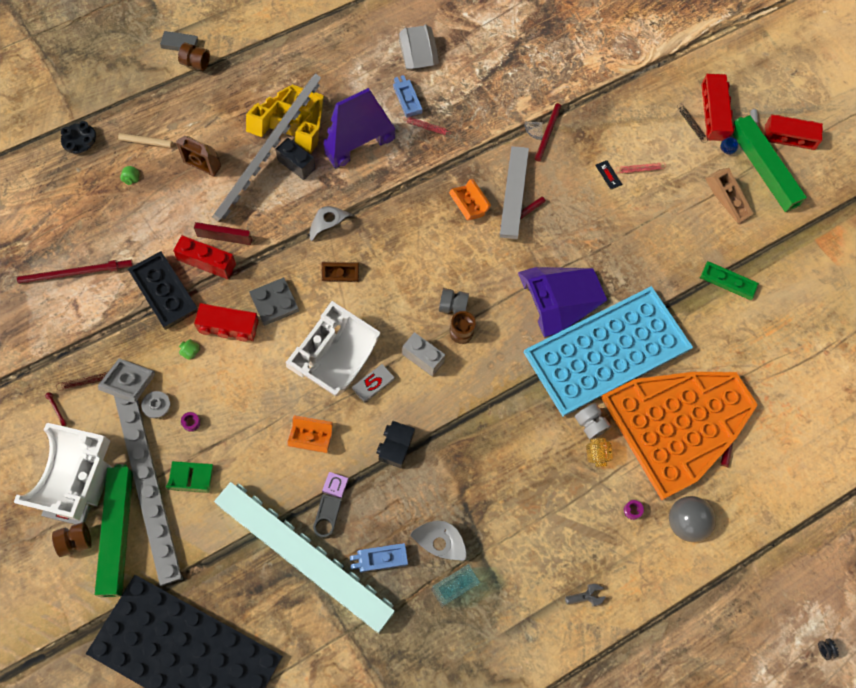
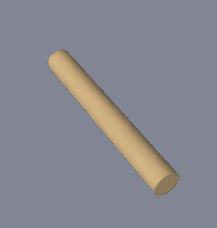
M119 133L118 136L120 141L172 148L173 142L169 140Z

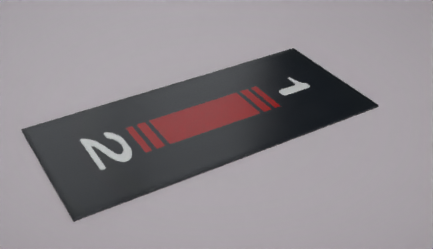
M607 160L595 165L610 190L623 185Z

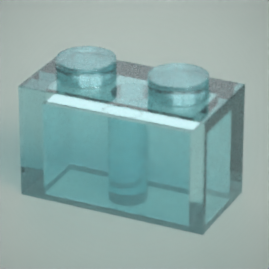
M468 564L432 586L431 590L443 608L477 587L480 582Z

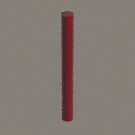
M556 103L536 153L535 160L538 162L542 160L562 107L559 103Z

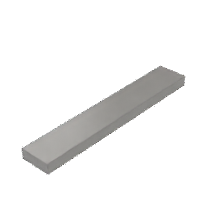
M511 146L500 238L518 239L529 148Z

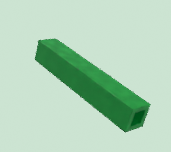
M751 115L736 119L734 121L735 130L732 135L784 212L800 207L807 198Z
M124 464L107 467L94 594L100 598L121 597L123 594L133 472Z

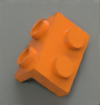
M469 179L465 186L452 188L449 192L467 221L483 217L491 207V204L474 179Z
M295 415L288 438V446L327 453L332 438L333 423Z

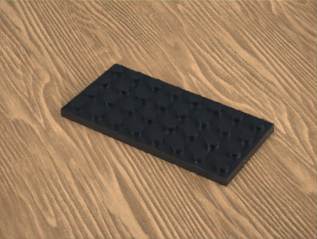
M137 575L133 576L86 652V655L144 688H267L283 658L280 654Z

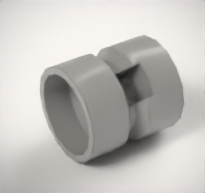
M596 403L589 405L575 415L580 426L585 427L584 432L589 440L597 438L611 428L607 419L601 417L602 412Z

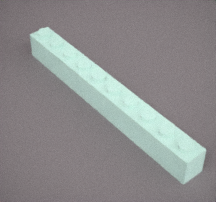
M230 482L214 501L217 506L379 634L395 613L392 609L394 605L385 598L380 600L376 597L375 594L377 592L369 585L365 587L359 583L360 578L350 571L347 574L343 571L342 568L344 566L336 559L329 560L326 557L327 552L321 547L317 546L314 548L310 545L311 540L303 533L300 535L296 534L293 531L295 527L285 520L282 523L277 519L279 515L271 508L268 510L261 506L263 502L256 496L251 498L245 494L247 490L238 483L235 486Z

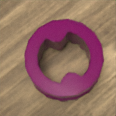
M187 412L181 417V425L186 431L193 432L199 428L200 419L194 412ZM193 417L194 425L188 426L187 419Z
M631 500L624 506L625 516L628 519L630 518V520L638 519L644 512L643 505L637 500ZM630 505L637 506V515L630 513Z

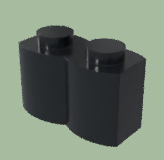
M392 421L391 425H387L383 434L386 439L384 443L380 442L377 448L378 460L401 468L413 439L415 428L396 421Z

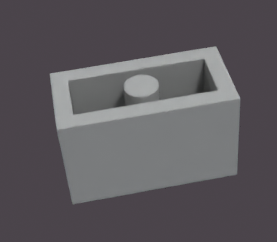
M415 332L402 346V355L432 377L444 363L445 354Z

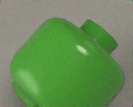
M132 166L124 167L120 179L127 185L138 182L140 172Z
M188 339L186 342L183 341L179 346L181 348L179 354L191 360L200 350V345L192 339Z

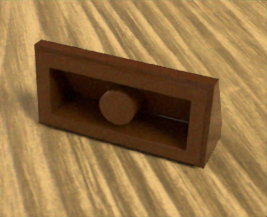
M322 261V281L359 282V262Z

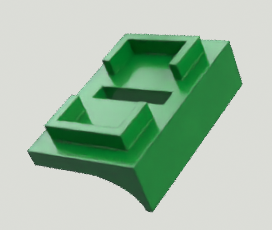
M172 461L166 488L174 491L209 493L213 464ZM190 468H192L193 474L191 480V487H187Z

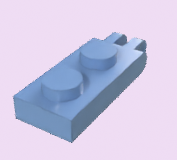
M404 75L400 76L401 82L398 77H395L393 88L406 118L422 114L423 109L411 81L406 80Z
M405 543L358 550V555L350 556V561L359 560V563L351 564V569H360V572L408 565Z

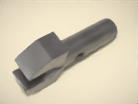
M595 583L587 585L588 589L586 592L566 596L565 602L569 605L589 601L592 607L598 606L604 601L606 596L595 598L591 594L604 588Z

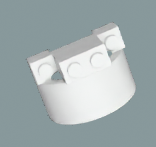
M331 301L322 313L321 319L300 347H297L286 361V367L302 378L304 376L334 396H339L346 390L364 366L378 341L380 332ZM340 325L341 327L336 335L334 328Z
M47 423L44 431L49 438L50 450L45 471L38 484L29 493L16 495L14 503L80 521L86 503L98 505L106 484L107 467L111 466L103 461L110 440L102 435Z

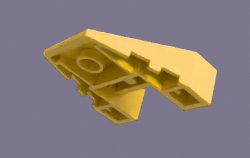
M292 84L277 92V96L266 98V102L255 104L246 114V132L263 137L269 128L275 129L304 88ZM316 92L309 94V102L305 107L301 106L299 108L301 113L295 121L292 119L289 122L291 127L286 132V134L294 136L295 143L309 154L318 145L324 95Z

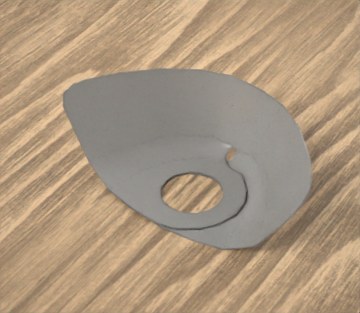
M332 206L320 208L311 224L310 240L313 241L320 231L338 224L349 215H354ZM328 212L335 215L334 221L326 222L324 214Z
M445 521L428 522L419 526L411 533V537L420 546L435 556L464 561L466 558V549L462 536L453 525ZM439 537L443 538L446 542V547L441 551L433 547V541Z

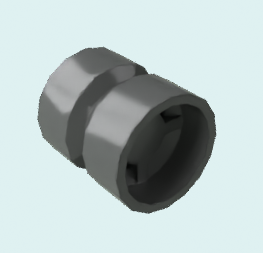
M443 288L439 312L449 314L453 311L455 314L459 311H466L469 293L462 291L455 293L452 289Z

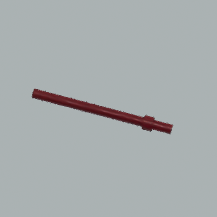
M132 259L124 261L111 260L104 264L17 276V282L21 284L108 270L114 272L134 265Z

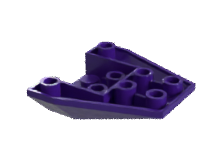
M534 267L518 272L524 289L529 288L539 312L538 324L544 338L553 336L573 326L607 302V298L593 268Z

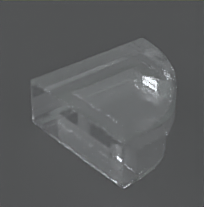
M525 121L524 127L526 132L532 138L542 140V122Z

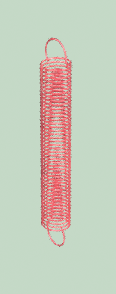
M408 117L409 120H412L407 122L409 124L412 123L415 126L446 135V128H438L439 126L429 125L430 123L420 122L421 120Z
M661 163L643 164L640 166L632 165L629 167L621 166L622 172L620 171V173H629V171L640 172L641 169L642 171L659 170V164Z

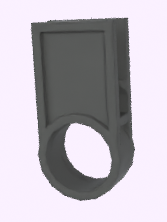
M322 495L313 525L314 532L319 538L326 539L333 534L342 503L340 498ZM323 520L329 521L332 526L331 531L325 535L319 534L316 530L317 524Z

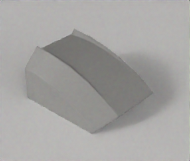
M425 24L418 27H405L399 33V44L406 69L439 64L434 34L430 26Z

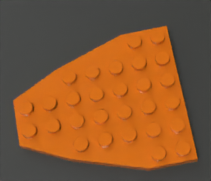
M686 372L639 378L601 396L602 401L661 500L698 482L738 437L758 405L737 372Z

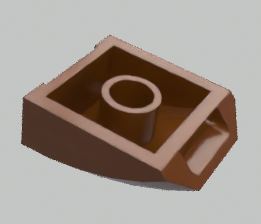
M183 136L176 140L183 163L193 166L213 177L221 168V163L215 149L189 136Z

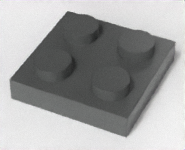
M284 277L249 291L264 326L299 312Z

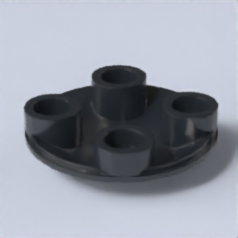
M81 121L61 129V145L69 153L78 154L85 152L95 143L96 132L86 121Z

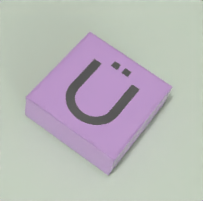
M329 472L322 492L342 499L349 479Z

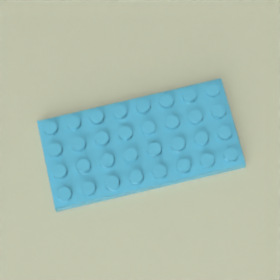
M651 286L525 349L523 353L562 417L600 398L603 394L690 351L693 346Z

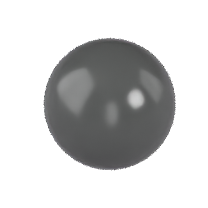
M686 496L677 500L671 507L669 524L672 531L680 539L687 542H700L712 534L716 525V516L713 508L707 501L696 496Z

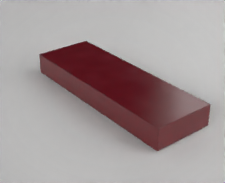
M195 222L194 230L197 237L251 245L252 243L249 230Z

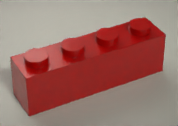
M707 73L701 84L707 140L728 141L735 130V126L732 124L733 110L730 108V83L727 82V74Z

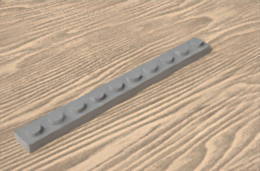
M316 73L311 77L213 214L212 218L216 221H219L221 218L225 219L228 216L230 205H235L241 197L238 195L240 191L247 189L251 183L249 181L252 175L256 176L260 171V163L262 161L266 162L270 157V149L272 147L276 148L280 143L281 139L279 136L282 133L286 134L291 127L289 122L292 119L295 121L301 113L299 108L301 106L305 107L309 102V94L311 92L315 93L319 88L320 84L318 82L321 77Z
M114 396L160 586H165L183 578L138 400L132 403Z

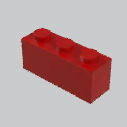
M771 114L765 124L764 136L771 143L815 150L822 142L823 123Z
M181 235L173 249L178 261L225 279H229L236 266L233 254Z
M200 303L194 325L197 331L203 335L216 334L221 338L233 337L239 341L247 342L248 340L254 341L259 319L257 313Z

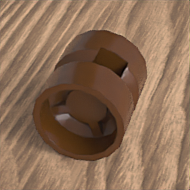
M186 42L183 43L178 53L179 64L187 67L192 66L200 71L207 69L210 61V51Z
M459 311L453 315L449 334L454 342L465 344L472 339L476 326L474 316L467 311Z
M85 522L74 524L70 529L65 527L52 532L53 546L59 557L71 555L74 550L80 552L92 547L90 531Z

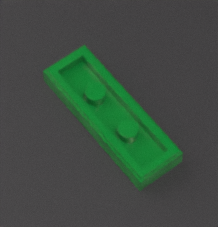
M709 261L706 262L700 279L748 300L753 299L759 284Z

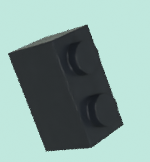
M288 137L275 148L278 161L302 180H305L316 169L314 157Z

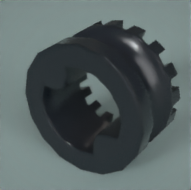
M829 638L818 642L819 651L825 660L839 657L838 647L835 648L836 644H834L832 639Z

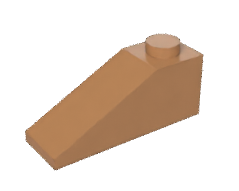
M730 168L719 169L705 178L713 194L737 223L753 215Z

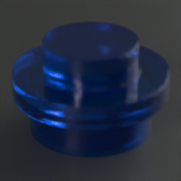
M729 137L721 142L720 148L726 154H734L738 149V142L736 139Z

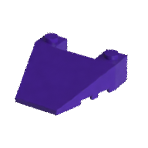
M369 88L336 103L331 118L333 123L327 131L329 136L328 139L324 140V152L336 169L350 162L351 150L373 139H376L380 146L385 143L388 144L395 139L396 128Z

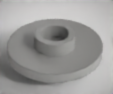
M160 391L147 394L142 401V410L150 418L163 417L170 409L168 396Z

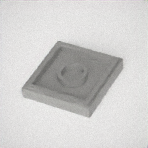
M119 358L99 383L98 390L135 403L155 376V372Z

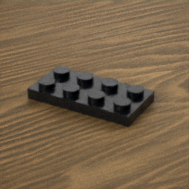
M162 251L128 268L129 273L165 330L198 312L197 306Z

